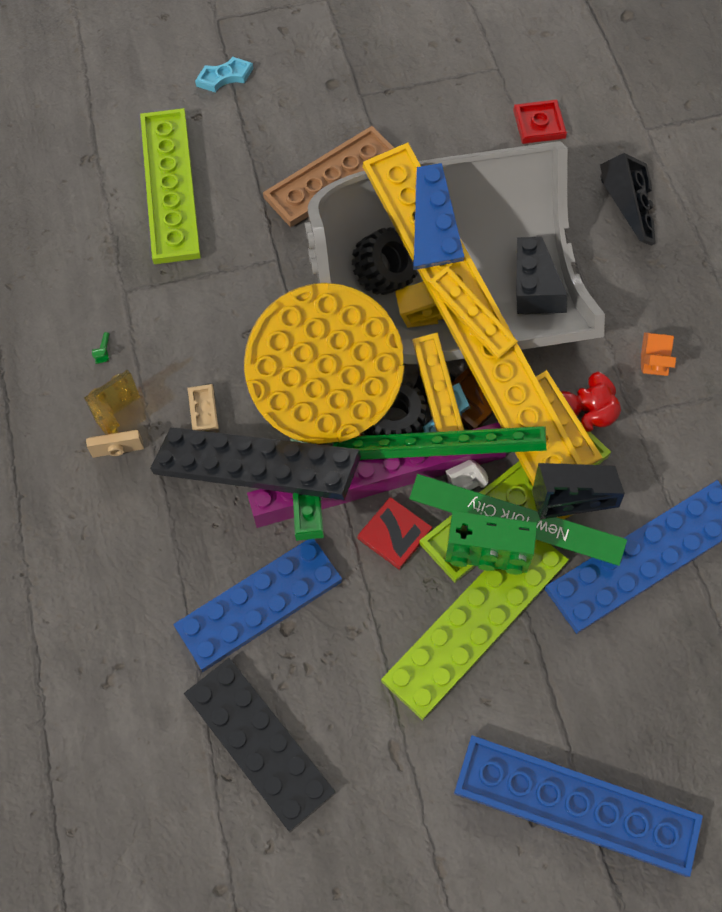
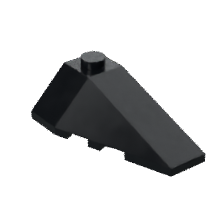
M622 153L600 164L602 172L600 178L639 241L652 246L655 244L654 220L649 214V210L653 208V202L648 199V192L652 191L648 167L646 163L626 153Z

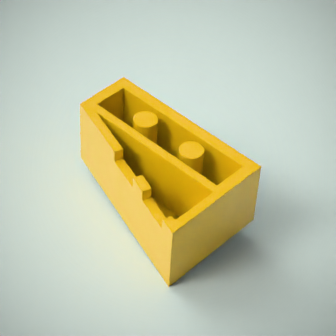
M424 281L395 291L399 312L407 328L438 324V320L443 319Z

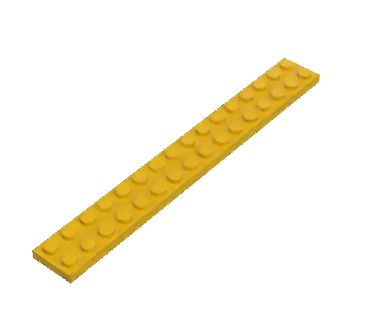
M407 142L364 161L362 167L413 261L416 169L421 167ZM461 241L464 253L463 261L417 270L501 428L546 426L547 451L515 452L533 486L538 463H583L518 343L500 359L496 360L427 285L431 278L448 265L512 334ZM572 515L560 516L558 518L566 519Z

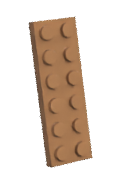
M371 126L264 191L263 197L291 228L309 217L308 204L318 191L341 178L364 171L362 167L364 161L394 149V147Z

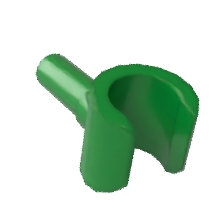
M104 332L100 348L92 349L95 364L109 361L107 344L110 334L108 332Z

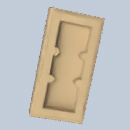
M213 384L189 387L188 396L192 430L218 433L219 425Z
M138 430L86 439L87 448L93 458L106 455L119 456L124 452L144 449L143 440Z

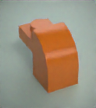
M644 332L641 351L642 373L668 376L669 367L675 368L676 357L671 356L674 336Z

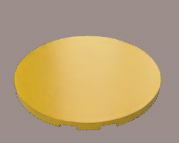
M316 283L298 287L271 303L252 328L244 356L246 385L258 411L281 433L293 439L312 444L350 440L359 436L360 433L372 425L377 424L395 401L404 373L402 340L398 329L395 327L387 311L365 293L352 287L335 283Z

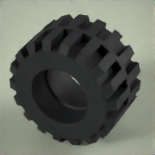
M393 227L381 228L364 237L356 244L357 248L353 250L352 255L355 257L352 259V265L355 266V270H353L354 275H358L359 279L357 281L360 285L364 284V289L367 291L372 290L373 294L378 295L381 293V295H387L411 284L413 278H416L418 274L416 270H413V261L398 232ZM381 253L388 259L390 270L385 267Z
M410 382L406 384L401 383L397 397L390 408H399L406 412L407 416L397 421L387 420L383 417L377 424L364 431L366 436L422 433L423 426L425 425L426 405L424 396H420V390L417 387L413 389V384Z

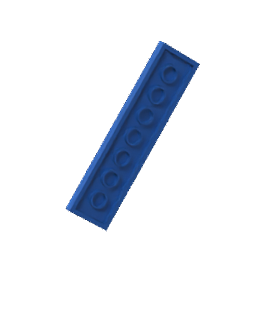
M718 480L624 537L627 539V543L619 566L590 558L545 587L544 590L576 634L722 542V485Z
M471 736L454 791L455 795L685 877L691 876L703 815L479 737Z

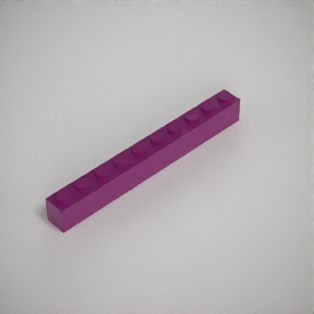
M499 422L472 430L502 428ZM506 453L365 459L359 461L345 500L321 497L322 510L414 484L417 474L435 478L446 475V470L468 460H474L481 465L505 458ZM264 489L247 492L256 528L294 518L293 493Z

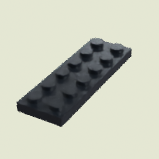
M230 658L226 659L184 693L289 833L336 794L335 790Z

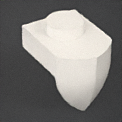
M468 460L446 470L449 484L468 490L478 486L484 488L488 484L486 471L474 460Z

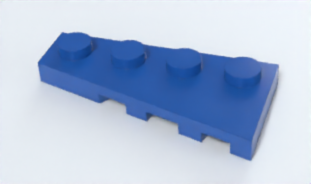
M442 163L421 166L416 169L413 270L464 260L463 248Z

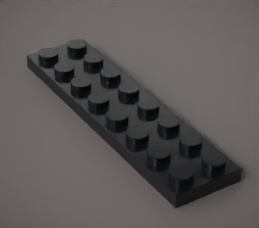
M170 427L150 469L154 475L345 500L359 464L361 453L359 449Z

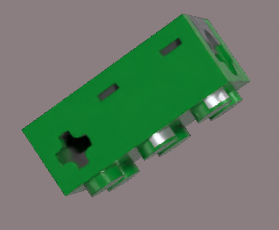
M452 511L445 562H451L452 565L457 567H465L467 565L478 566L479 569L485 571L502 569L513 575L527 573L534 556L537 523Z

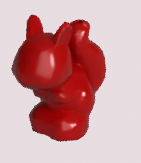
M595 372L589 377V388H580L577 391L578 396L568 391H561L576 416L582 410L588 411L580 422L586 432H591L593 426L601 428L610 426L619 418L621 413L620 402L615 397L616 388L607 376L600 372Z

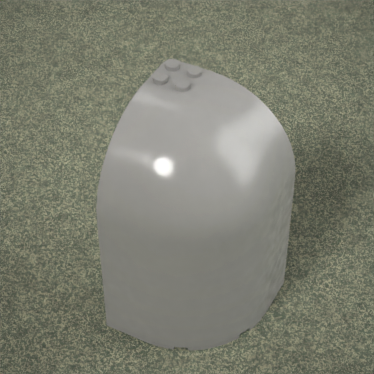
M561 141L418 161L421 166L442 163L460 239L510 331L518 341L517 343L521 350L604 337L605 313L585 288L580 274H574L572 265H575L572 244L566 243L565 229L569 228L567 208L568 148ZM361 171L346 176L318 191L308 204L309 222L304 224L309 244L308 255L313 275L317 274L319 283H335L349 286L365 293L378 302L387 311L395 327L398 329L403 345L404 364H418L412 339L437 332L445 361L464 359L444 319L438 320V324L407 328L400 315L395 292L387 295H381V293L376 295L373 294L372 290L367 291L364 289L365 285H360L357 281L359 277L354 275L353 270H355V266L352 265V259L355 258L352 253L357 248L356 244L364 237L381 228L393 227L395 229L366 172ZM517 237L543 238L567 292V313L517 314ZM381 253L385 267L390 270L388 259ZM416 270L418 273L416 278H413V282L409 285L423 282L418 270Z

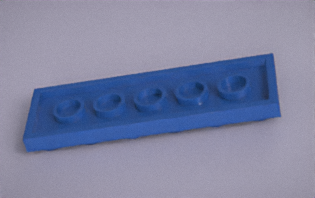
M309 539L173 625L200 669L204 672L342 583V578L315 539Z

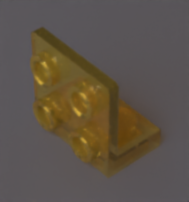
M126 370L112 377L109 382L100 388L93 389L84 399L95 422L108 435L118 433L117 428L120 426L113 415L139 399L140 395L131 373Z

